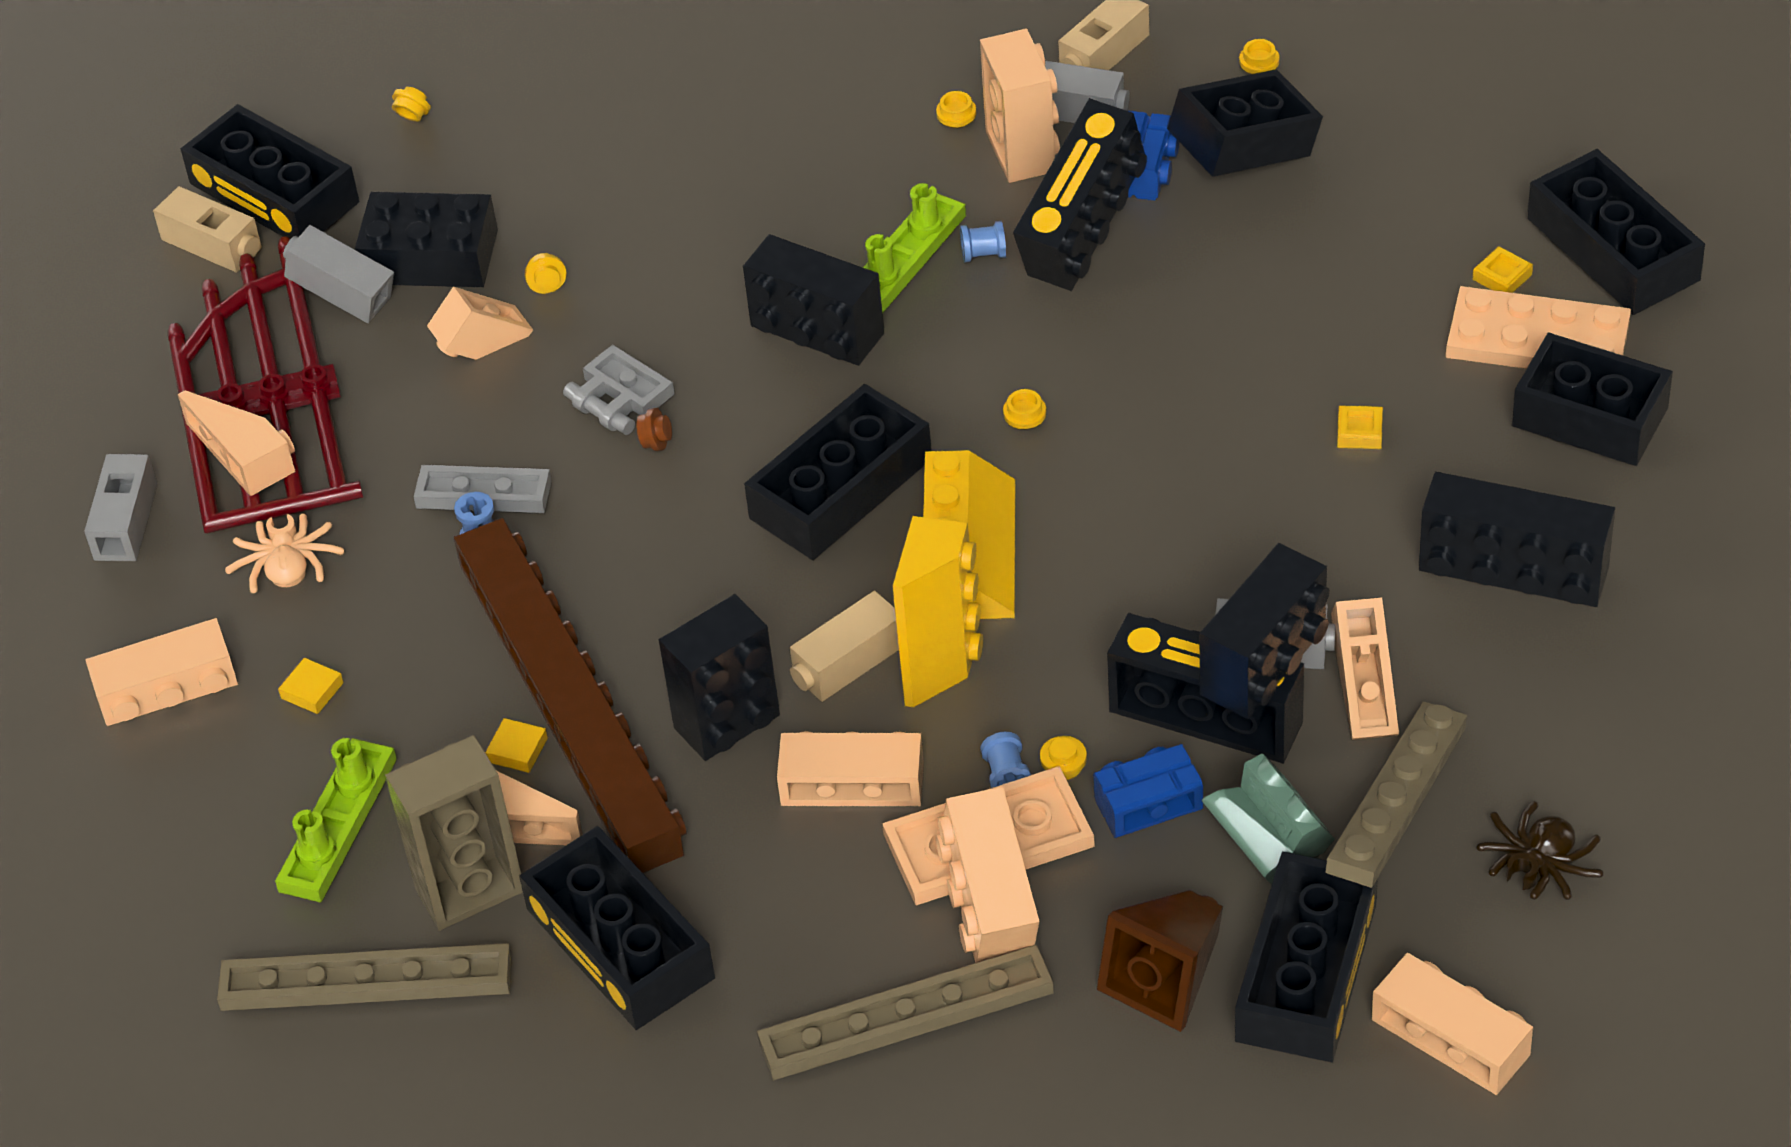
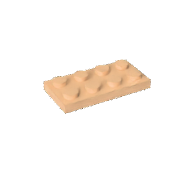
M1460 286L1446 346V358L1527 369L1548 332L1624 355L1631 308Z
M1060 766L990 788H1004L1025 870L1095 847L1094 834ZM946 803L882 823L884 837L915 905L949 895L947 879H952L949 862L941 863L936 845V835L940 834L938 817L944 816Z

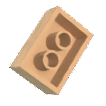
M1027 28L980 39L985 128L1008 182L1012 183L1045 175L1054 161L1055 155L1060 150V144L1053 128L1054 124L1059 123L1057 107L1054 100H1052V94L1057 93V82L1053 70H1046L1042 46L1040 43L1034 44Z
M998 787L946 798L944 816L938 817L940 834L936 835V845L941 863L949 862L952 879H947V886L953 908L961 906L963 923L959 924V933L964 952L972 951L975 963L1035 945L1040 921L1004 788Z

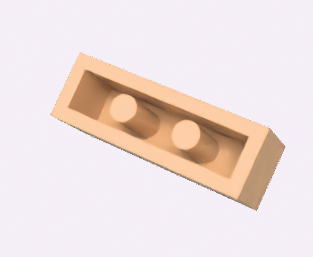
M217 618L85 659L107 726L128 721L141 715L172 707L179 703L238 685Z
M808 731L781 733L777 770L781 806H921L924 766L921 733H859L853 731L846 733H813Z
M1408 952L1373 991L1372 1021L1495 1095L1502 1090L1531 1054L1533 1026L1528 1024L1522 1016L1514 1011L1504 1010L1487 1000L1477 989L1460 984L1443 974L1435 964L1421 961Z

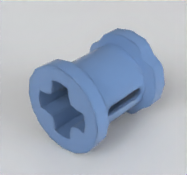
M995 221L994 226L969 229L967 225H960V242L964 263L971 262L973 257L997 255L999 259L1006 258V242L1002 221Z
M483 492L466 493L455 502V515L463 526L460 534L494 521L491 517L494 512L493 501L489 495ZM470 505H473L475 516L470 512Z
M999 732L987 737L980 746L981 755L989 763L992 772L989 776L991 788L1031 775L1028 766L1022 763L1020 756L1022 742L1017 734Z

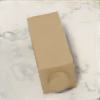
M1105 0L1058 41L1059 63L1110 70L1149 36V5L1140 0Z
M180 186L153 210L161 240L236 273L240 270L239 260L242 254L248 253L254 258L262 248L253 217Z
M874 590L790 646L792 661L790 673L797 686L803 691L809 690L823 702L897 652L899 644L895 608Z

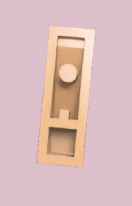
M185 390L178 394L186 424L250 496L295 472L291 454L295 452V448L290 437L283 429L277 431L264 417Z
M1382 597L1336 602L1331 612L1332 624H1335L1336 658L1351 739L1398 736L1399 728Z
M497 771L514 843L566 846L583 835L578 810Z

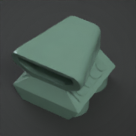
M1263 753L1244 763L1241 787L1221 789L1202 799V802L1263 877L1271 884L1273 883L1282 851L1313 858L1323 854L1335 840L1292 784Z

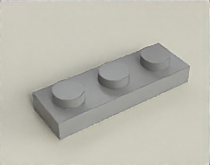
M421 465L413 497L417 509L454 510L455 502L464 494L483 492L492 499L494 511L545 513L552 480L549 469ZM470 505L469 509L474 511L473 505Z

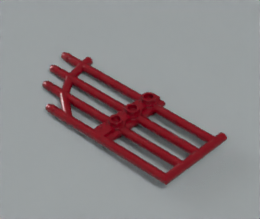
M287 236L281 237L278 241V252L282 269L259 278L253 257L248 253L242 254L239 260V268L243 286L221 302L218 286L215 281L206 279L202 284L206 316L187 341H185V334L180 324H170L167 332L178 394L185 390L196 394L190 363L211 337L221 387L218 390L197 395L258 416L270 414L272 426L277 431L283 429L290 437L292 443L293 438L287 411L291 408L311 404L330 487L304 493L297 457L294 452L291 454L295 472L283 478L286 498L261 503L259 492L250 496L240 485L244 507L218 513L206 446L186 424L182 411L205 533L268 520L270 517L277 518L287 514L290 515L363 498L360 481L346 482L329 406L330 399L341 397L334 365H320L304 288L284 277L286 258L283 257V252L290 240ZM286 285L304 369L295 373L279 375L262 294ZM247 304L262 378L259 381L238 385L225 320Z

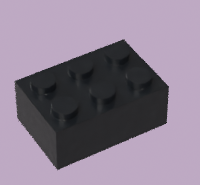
M1276 69L1179 89L1167 129L1212 177L1310 156L1323 116Z
M370 192L355 250L394 272L392 285L484 287L498 232L491 194Z
M771 234L764 239L743 265L750 325L762 332L774 334L793 341L800 346L812 348L835 359L844 360L858 366L884 335L879 273Z
M1548 332L1515 388L1512 426L1637 466L1668 409L1673 371Z
M1278 543L1199 633L1201 696L1246 719H1249L1260 705L1265 706L1269 703L1276 691L1277 684L1286 674L1291 675L1296 671L1305 651L1312 643L1318 644L1328 629L1329 621L1326 619V602L1330 590L1327 588L1326 565L1281 543Z
M736 594L658 639L674 729L704 761L720 752L729 750L736 742L755 730L766 727L773 719L780 716L768 626Z

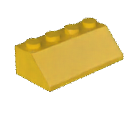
M969 450L925 452L923 517L968 522L969 542L976 543L975 564L971 572L978 573L979 577L978 591L974 603L981 605L980 619L1015 618V479Z
M912 516L893 583L904 703L907 707H915L967 679L972 661H979L981 658L983 634L976 633L980 623L981 605L974 603L978 591L979 577L978 573L971 572L975 564L976 543L969 542L968 522Z

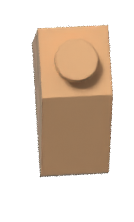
M454 286L427 325L437 339L436 345L445 354L451 357L461 355L475 360L529 337L533 331L515 305Z

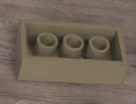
M474 735L459 742L451 743L437 752L417 761L404 764L400 768L385 774L416 892L439 931L523 893L519 878L521 871L499 776Z

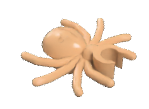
M305 513L299 516L298 533L291 515L287 514L288 524L280 529L274 527L272 517H270L266 523L270 538L268 539L264 531V523L257 521L256 533L261 544L244 541L238 537L233 539V543L240 548L256 552L227 566L225 572L231 574L237 569L256 561L249 577L250 592L255 594L258 590L257 578L262 566H264L266 577L279 587H292L304 579L307 565L305 558H308L315 568L316 580L322 582L324 580L323 566L312 551L331 552L338 555L344 554L342 547L331 544L311 543L331 529V522H326L322 527L306 536L308 520Z

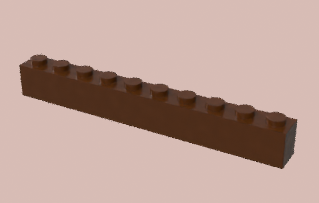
M500 518L454 536L461 569L611 840L642 873L684 856L681 836L686 835L687 831L679 811L676 808L669 810L665 802H668V797L658 776L651 778L647 772L649 770V763L643 748L639 743L634 746L629 740L631 732L622 712L614 714L611 708L613 700L604 681L597 683L593 676L596 675L588 652L586 650L578 651L576 647L578 639L574 628L569 620L561 621L559 617L561 610L556 596L552 590L544 591L542 587L544 580L535 560L528 562L525 558L527 550L518 531L511 533L504 519Z

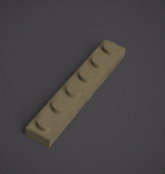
M1422 702L1328 856L1325 873L1370 888L1373 887L1465 731L1466 714L1453 711L1443 705Z
M509 943L221 960L217 1001L221 1011L510 994L512 953Z
M1036 944L758 1030V1041L774 1081L1053 994V981Z

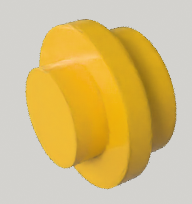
M1254 39L1245 44L1239 56V63L1241 68L1250 74L1275 70L1279 65V53L1272 42L1265 39Z
M407 86L404 90L396 89L392 95L394 100L392 109L408 120L418 122L431 109L430 104L426 101L427 96L416 88Z
M948 92L941 97L937 105V119L940 123L949 127H963L975 119L976 105L965 92Z
M540 253L532 257L525 269V280L530 289L537 293L546 294L554 292L566 280L567 272L564 263L557 256L548 253Z
M1020 389L1009 395L1003 406V416L1005 421L1014 428H1034L1044 421L1046 405L1037 392L1030 389Z
M1071 736L1051 738L1043 744L1040 750L1042 767L1045 770L1060 766L1066 780L1076 777L1087 761L1085 746L1081 741Z

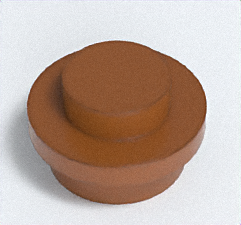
M658 408L648 409L646 414H641L637 418V434L642 447L645 449L652 448L654 451H662L666 448L667 441L672 438L671 422L668 416L663 415Z

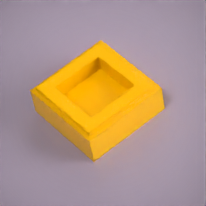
M1498 246L1473 269V280L1494 291L1513 293L1532 276L1533 264Z
M1339 406L1337 448L1381 449L1383 407Z
M303 658L278 690L281 699L318 714L344 682L340 672Z
M503 718L485 753L492 764L530 773L548 739L546 728Z

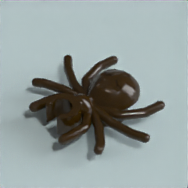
M1532 801L1521 815L1517 830L1520 838L1516 837L1508 829L1497 812H1492L1490 817L1496 828L1512 844L1484 842L1477 845L1476 848L1480 852H1509L1489 869L1488 873L1490 876H1496L1505 865H1507V882L1515 872H1525L1522 890H1528L1535 886L1530 893V898L1534 900L1540 896L1550 880L1549 873L1561 888L1563 897L1566 900L1572 897L1571 890L1558 870L1583 877L1601 878L1604 873L1601 869H1589L1566 864L1589 854L1600 842L1601 838L1599 835H1594L1584 847L1566 855L1575 843L1574 829L1566 820L1556 816H1547L1537 820L1528 834L1526 833L1529 818L1539 806L1536 801ZM1538 871H1539L1540 876H1541V878L1539 879V881H1538Z

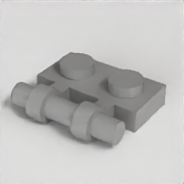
M613 344L583 367L584 379L587 381L584 385L579 386L572 381L563 390V395L572 401L573 407L584 414L592 413L599 418L602 426L610 431L618 430L624 435H629L635 428V421L627 416L630 412L634 411L639 415L646 414L648 409L660 407L675 394L673 382ZM605 393L614 398L609 404L600 399Z

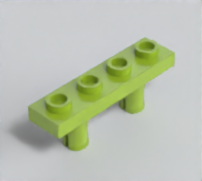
M919 183L912 187L910 198L912 199L913 211L890 237L884 239V235L875 234L870 236L865 242L868 263L863 268L879 273L882 313L966 217L964 203L938 194L934 186L928 189V184Z
M342 738L333 744L331 753L335 760L336 768L312 812L308 809L301 810L293 817V829L296 831L298 839L275 880L279 893L322 902L386 781L385 774L391 772L397 760L395 750L392 747L353 738L351 741L350 738Z

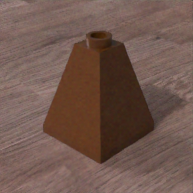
M1188 890L1112 911L1107 919L1097 990L1181 1032L1188 1022L1215 946L1223 906L1219 905L1210 896H1201Z

